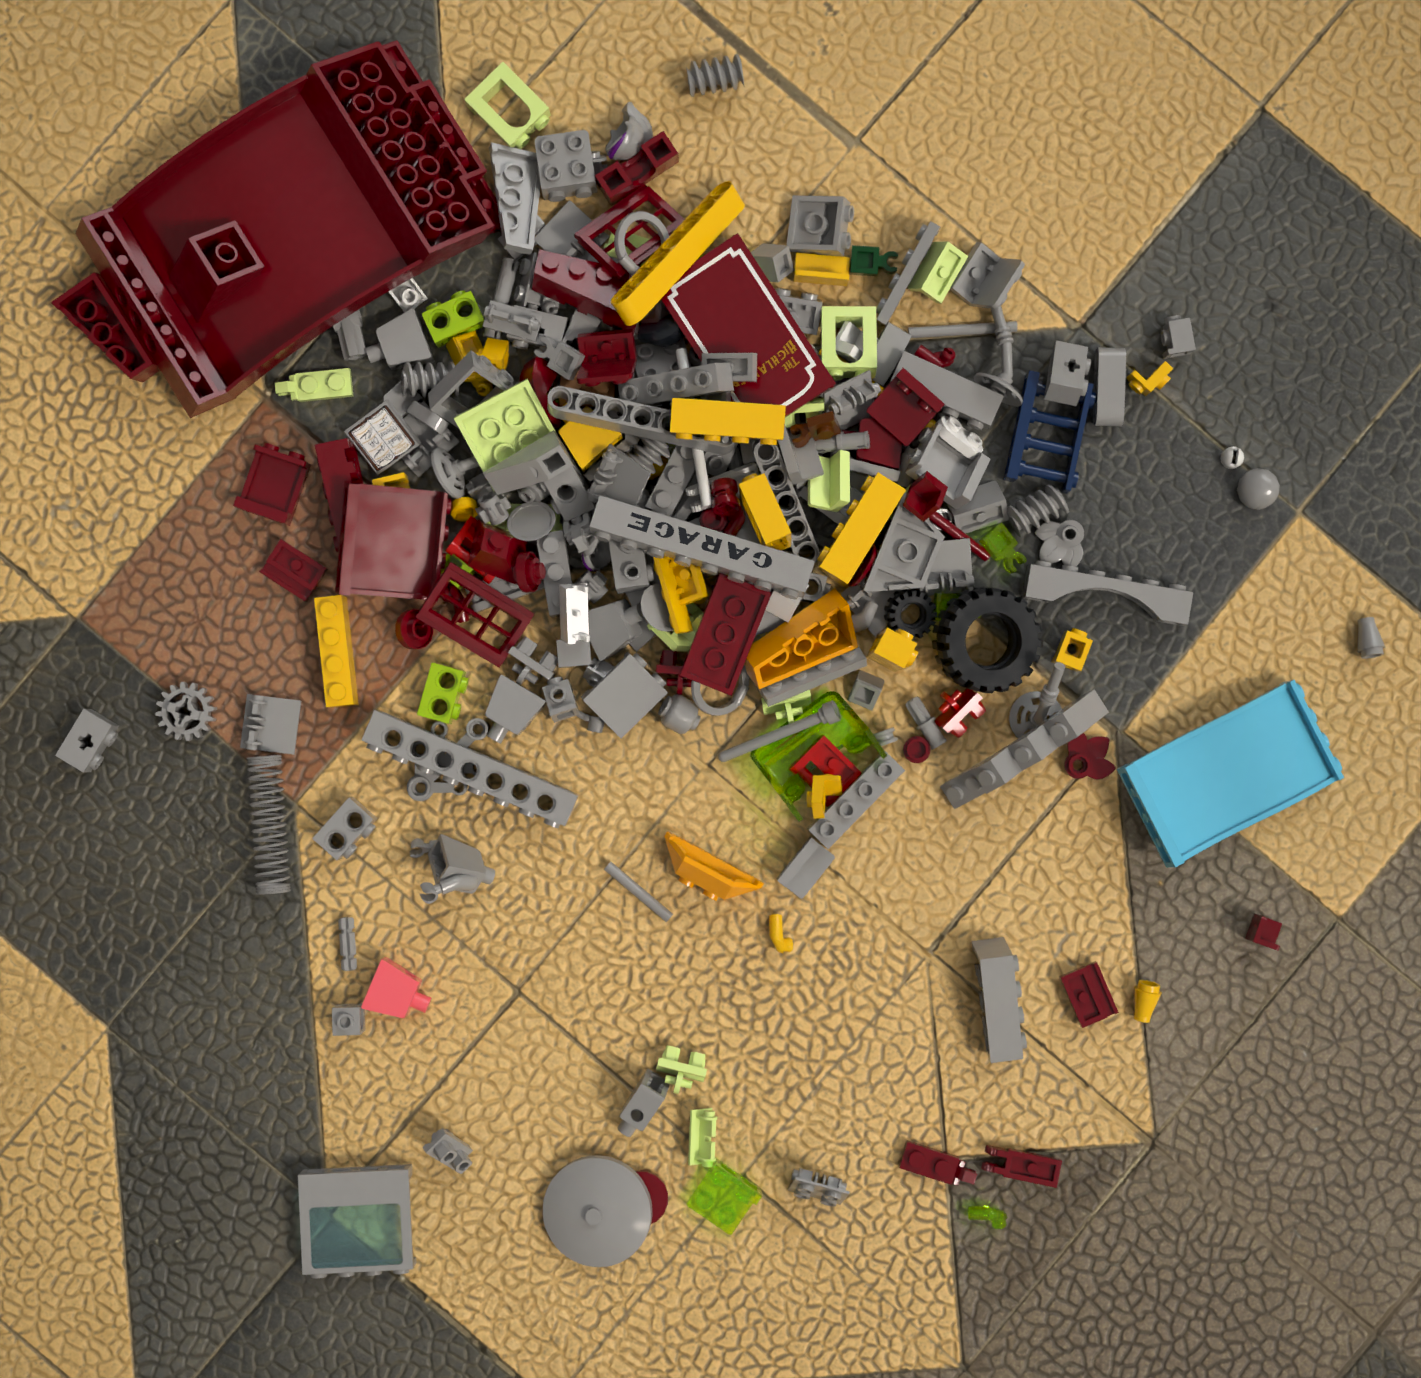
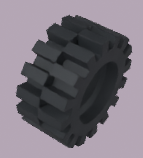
M916 589L902 590V592L896 591L893 593L895 597L893 599L889 597L887 601L890 603L884 608L887 611L884 619L888 621V628L895 632L898 629H902L914 636L912 640H915V637L919 639L924 637L923 633L928 634L931 631L929 627L931 625L934 626L936 623L933 621V618H937V612L934 611L936 606L931 602L932 599ZM908 604H916L920 610L918 620L912 624L904 623L901 618V611Z

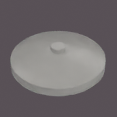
M586 1156L568 1163L550 1182L543 1200V1221L551 1241L566 1257L585 1266L607 1267L628 1259L642 1245L652 1223V1201L644 1181L630 1166L608 1156Z

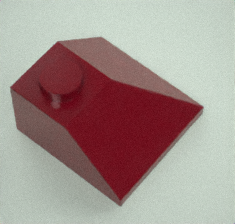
M478 520L476 522L468 566L518 585L513 578V565L518 554L526 552L528 541L519 540L513 537L509 531L489 523L484 524L483 521Z

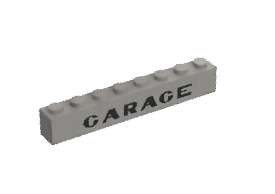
M599 495L589 526L590 533L594 534L593 537L600 541L609 542L610 539L621 542L620 545L626 549L636 550L638 547L647 550V554L660 559L663 556L673 558L675 563L690 567V564L700 566L701 571L711 575H717V572L728 575L727 578L737 583H744V580L755 583L754 587L760 590L770 591L775 589L781 591L782 596L794 600L798 597H804L815 562Z

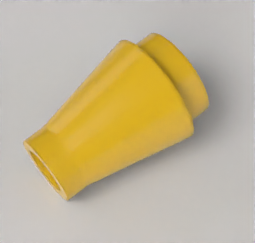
M1139 980L1138 985L1134 986L1135 1020L1144 1023L1150 1022L1152 1013L1162 994L1159 991L1160 985L1158 983Z

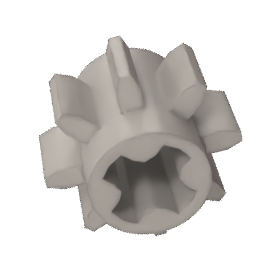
M490 491L478 499L480 507L475 510L484 524L490 522L491 525H498L509 517L507 510L512 506L503 493L497 495L495 491Z
M587 570L574 583H587L588 601L590 600L593 604L608 591L604 586L608 579L599 570L595 574Z

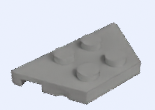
M907 493L903 494L896 507L862 590L864 592L924 588L945 536L929 521V518L923 522L903 506Z

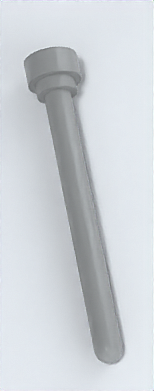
M831 700L822 704V708H819L817 713L720 752L718 759L721 762L729 761L821 722L823 724H834L841 721L840 711L836 703Z

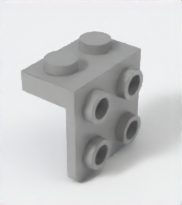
M586 130L538 136L535 139L540 184L544 200L559 202L563 201L565 197L587 198L592 193H598L589 133Z
M976 242L949 290L969 306L996 309L1006 301L1007 293L1012 285L1021 277L1025 263L1019 259L1000 258L982 242Z

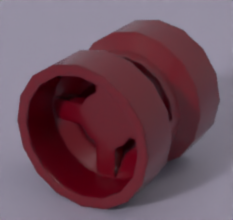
M726 477L714 480L710 484L711 495L714 497L712 501L713 512L721 516L732 515L738 512L740 502L736 496L738 493L737 481Z

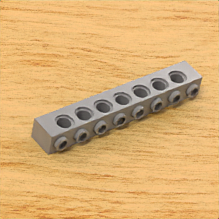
M374 710L362 737V741L368 743L366 748L380 754H382L383 750L393 754L392 759L403 764H407L408 760L418 764L417 769L430 775L434 771L444 775L442 780L456 786L459 782L469 786L468 791L483 797L485 792L494 796L493 801L505 807H508L509 803L520 807L519 813L531 818L537 814L545 818V824L555 828H559L560 825H567L579 794L380 710ZM392 730L397 731L401 736V741L397 746H392L387 740V736ZM417 741L423 742L426 746V752L422 757H418L413 753L412 748ZM441 752L449 753L452 758L451 764L448 767H442L438 763V756ZM467 762L473 763L477 768V774L473 778H468L463 773V767ZM492 773H497L502 777V785L498 789L492 788L488 783V778ZM523 784L526 786L528 795L525 799H518L514 796L513 789L515 785ZM541 795H549L553 799L551 809L544 810L539 806L538 800Z

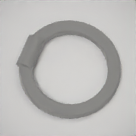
M644 211L632 212L625 216L615 232L614 247L618 262L631 276L640 267L628 256L625 249V234L630 224L636 220L650 223L657 230L661 239V245L669 237L664 224L656 216Z
M745 665L740 673L739 684L732 699L722 706H709L701 696L700 683L692 681L691 693L696 706L704 713L712 716L728 714L740 706L749 690V676Z

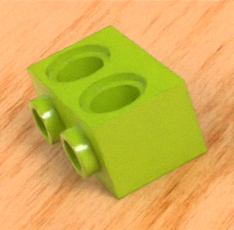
M459 291L450 297L451 300L443 304L435 302L427 306L426 311L421 313L438 348L446 345L452 337L483 328L485 319L471 291ZM468 305L473 308L471 315L468 317L459 316L461 307ZM446 317L448 323L444 328L438 329L434 327L437 318Z
M432 662L417 715L447 724H452L453 719L457 720L461 711V704H458L460 693L465 694L469 678L465 677L466 672ZM447 673H451L455 678L453 687L449 689L444 688L441 683L442 677ZM440 699H443L448 706L447 711L443 715H438L434 711V704Z

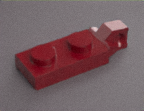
M906 1141L899 1163L900 1169L957 1186L960 1180L975 1184L977 1177L976 1171L965 1168L966 1162L958 1156L915 1142Z

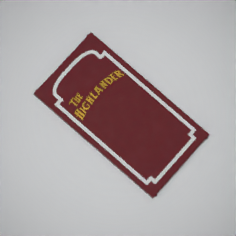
M738 233L732 235L731 238L696 260L661 298L701 362L702 353H757V382H733L734 391H731V402L786 405V418L836 385Z

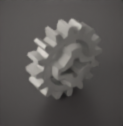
M181 682L180 689L176 685H170L171 693L162 692L161 694L165 698L164 702L157 701L156 703L162 707V711L155 713V716L163 718L158 724L159 727H168L165 732L166 735H171L175 732V740H181L184 735L186 741H192L193 734L197 738H202L201 730L210 731L211 727L208 725V722L216 721V718L211 716V712L216 711L217 707L210 706V702L214 700V697L205 696L208 690L206 688H201L198 691L197 683H192L188 688L187 682ZM185 693L182 700L176 703L172 702L177 696ZM198 699L201 701L203 705V711L200 709L197 703ZM183 707H187L191 711L190 716L182 712ZM169 712L172 713L175 723L172 722ZM196 720L200 721V723L196 727L187 730L188 728H190L192 722Z

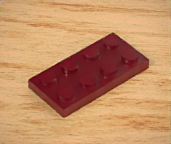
M719 573L679 676L732 696L772 592L760 590L754 587L753 584L745 581L744 583L731 581L727 578L728 575Z

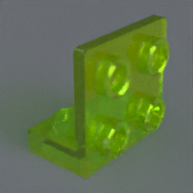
M716 1158L713 1167H710L687 1201V1206L727 1234L732 1235L752 1204L757 1205L762 1198V1189Z

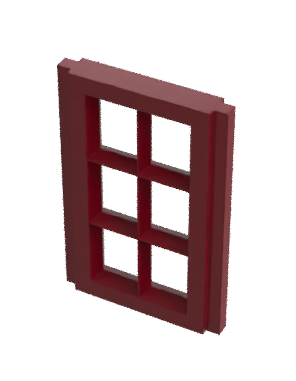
M645 184L574 234L578 243L619 280L629 274V272L619 262L616 263L606 254L614 248V242L602 250L592 239L606 229L615 236L616 229L612 225L627 214L632 213L634 209L647 200L657 209L652 215L657 217L663 214L671 222L666 227L669 236L685 220L650 186L647 187ZM643 220L635 221L637 225L626 232L624 240L625 246L631 251L628 256L637 266L648 260L661 246L659 234L647 225L648 222ZM643 228L652 238L636 248L627 238Z
M450 562L415 617L500 668L509 655V650L512 646H515L532 620L534 612L453 562ZM450 580L470 591L462 604L443 593ZM474 595L479 596L494 606L487 618L467 607ZM439 597L459 608L451 621L432 610ZM499 609L518 620L510 633L491 622ZM463 612L483 623L476 635L456 624ZM488 626L507 637L499 650L480 639Z

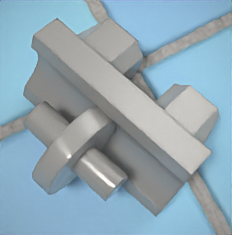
M526 636L518 643L516 648L512 646L508 652L526 664L525 668L517 663L512 667L511 670L519 674L516 682L522 685L525 680H528L535 684L538 677L531 673L532 669L548 680L552 679L555 676L553 671L557 666L558 658L548 651L545 652L539 663L530 658L538 644Z
M442 1128L433 1133L431 1143L425 1144L422 1147L425 1153L460 1174L472 1165V1161L468 1157L473 1151L470 1145L454 1136L447 1129Z

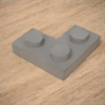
M702 353V365L730 363L733 382H757V353ZM731 392L703 396L701 400L731 402Z

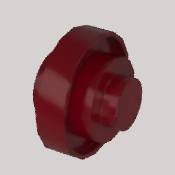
M521 552L518 554L513 565L514 581L522 592H535L542 579L545 578V566L543 563H540V560L536 558L533 552Z
M419 609L402 612L395 624L397 639L407 649H422L430 643L433 636V628L415 617Z

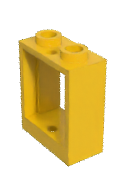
M754 473L742 479V483L739 484V496L759 543L781 551L791 547L792 533L765 473L761 475Z

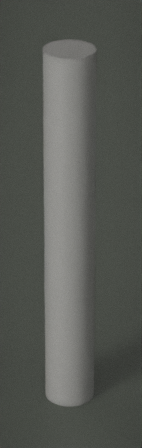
M610 862L604 870L660 918L665 922L671 918L673 913L615 864Z

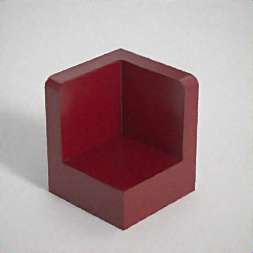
M926 471L910 485L903 506L924 522L940 509L948 487Z
M1254 913L1245 939L1279 951L1280 946L1275 943L1282 923Z

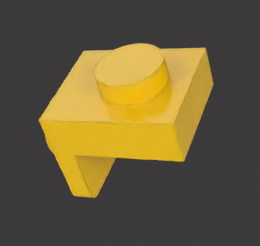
M1165 361L1147 380L1136 370L1132 371L1126 379L1130 382L1129 386L1134 392L1139 395L1143 394L1146 397L1155 387L1158 390L1163 388L1171 379L1168 374L1173 368Z
M831 774L813 775L812 791H807V807L812 808L813 818H825L826 796L842 795L841 776Z

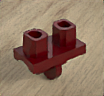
M663 650L660 665L657 664L656 673L677 674L678 678H667V686H676L677 694L682 695L683 687H691L692 680L679 676L683 666H676L677 651Z

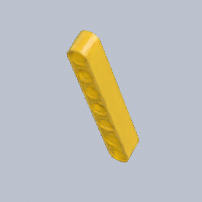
M725 181L717 185L613 296L611 304L626 326H632L641 321L744 209L745 204L731 181Z

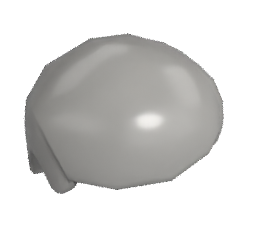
M1254 468L1247 471L1239 479L1237 493L1240 501L1246 507L1261 510L1275 502L1279 495L1280 485L1277 477L1269 470Z

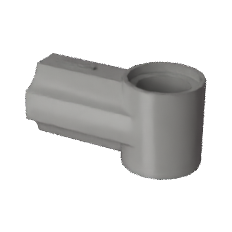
M360 310L355 311L333 325L335 332L338 333L345 361L357 360L367 356L361 329L363 322Z

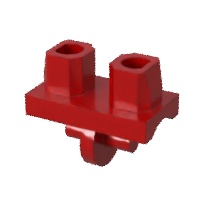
M967 688L962 693L957 689L951 696L943 691L940 697L945 702L938 708L942 713L934 722L945 732H950L957 738H960L968 728L961 720L967 714L976 720L986 712L985 707L981 703L983 698L977 692Z

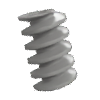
M734 54L732 63L728 56H723L721 65L718 59L714 57L711 66H709L706 59H702L700 68L695 61H691L689 70L686 67L691 97H694L696 88L699 89L702 95H705L707 86H709L713 94L716 93L717 85L721 86L723 92H726L728 83H731L734 90H737L740 81L744 86L742 63L738 54Z
M405 362L401 372L402 397H404L406 389L410 390L412 397H415L417 389H420L423 397H426L428 389L432 390L455 367L454 363L449 362L445 370L442 362H438L435 369L431 362H427L424 369L420 362H416L412 370L411 364ZM459 387L454 391L456 397L459 395Z
M641 437L640 439L644 446L641 447L634 444L633 448L636 454L633 455L627 452L626 455L654 474L656 470L653 463L662 466L664 463L660 456L670 458L669 446L665 442Z
M1047 485L1045 486V493L1038 490L1035 492V498L1028 495L1025 498L1026 504L1019 500L1016 502V509L1011 505L1007 507L1009 522L1020 538L1021 529L1027 534L1031 533L1030 524L1039 529L1040 519L1047 524L1050 523L1049 514L1058 519V509L1061 508L1066 514L1069 513L1067 503L1057 488Z

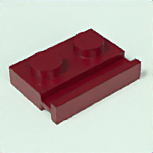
M280 539L266 560V564L259 572L307 602L328 569Z
M1096 961L1059 976L1081 1028L1119 1013Z

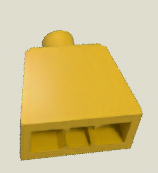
M588 406L582 409L585 413L593 412ZM562 420L565 425L558 431L583 472L607 451L609 444L614 446L622 439L620 432Z

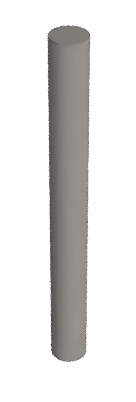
M1017 321L1006 322V325L1011 329L1010 332H1017ZM994 322L908 327V333L912 335L911 338L992 334L996 330Z

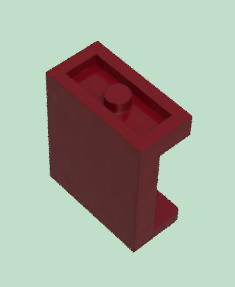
M266 442L263 443V446L255 444L253 450L256 452L241 496H236L233 506L290 526L311 464L304 461L305 456L299 453L289 451V454L286 455L278 452L279 447Z

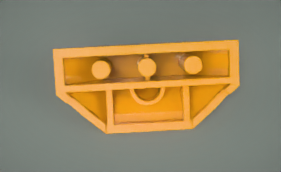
M669 831L666 832L664 836L675 874L680 876L679 882L691 888L696 884L704 889L702 894L715 901L719 897L725 900L762 888L763 881Z

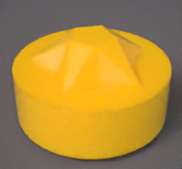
M461 497L452 501V518L462 522L467 521L470 516L475 518L477 516L475 509L478 508L476 500L470 497Z

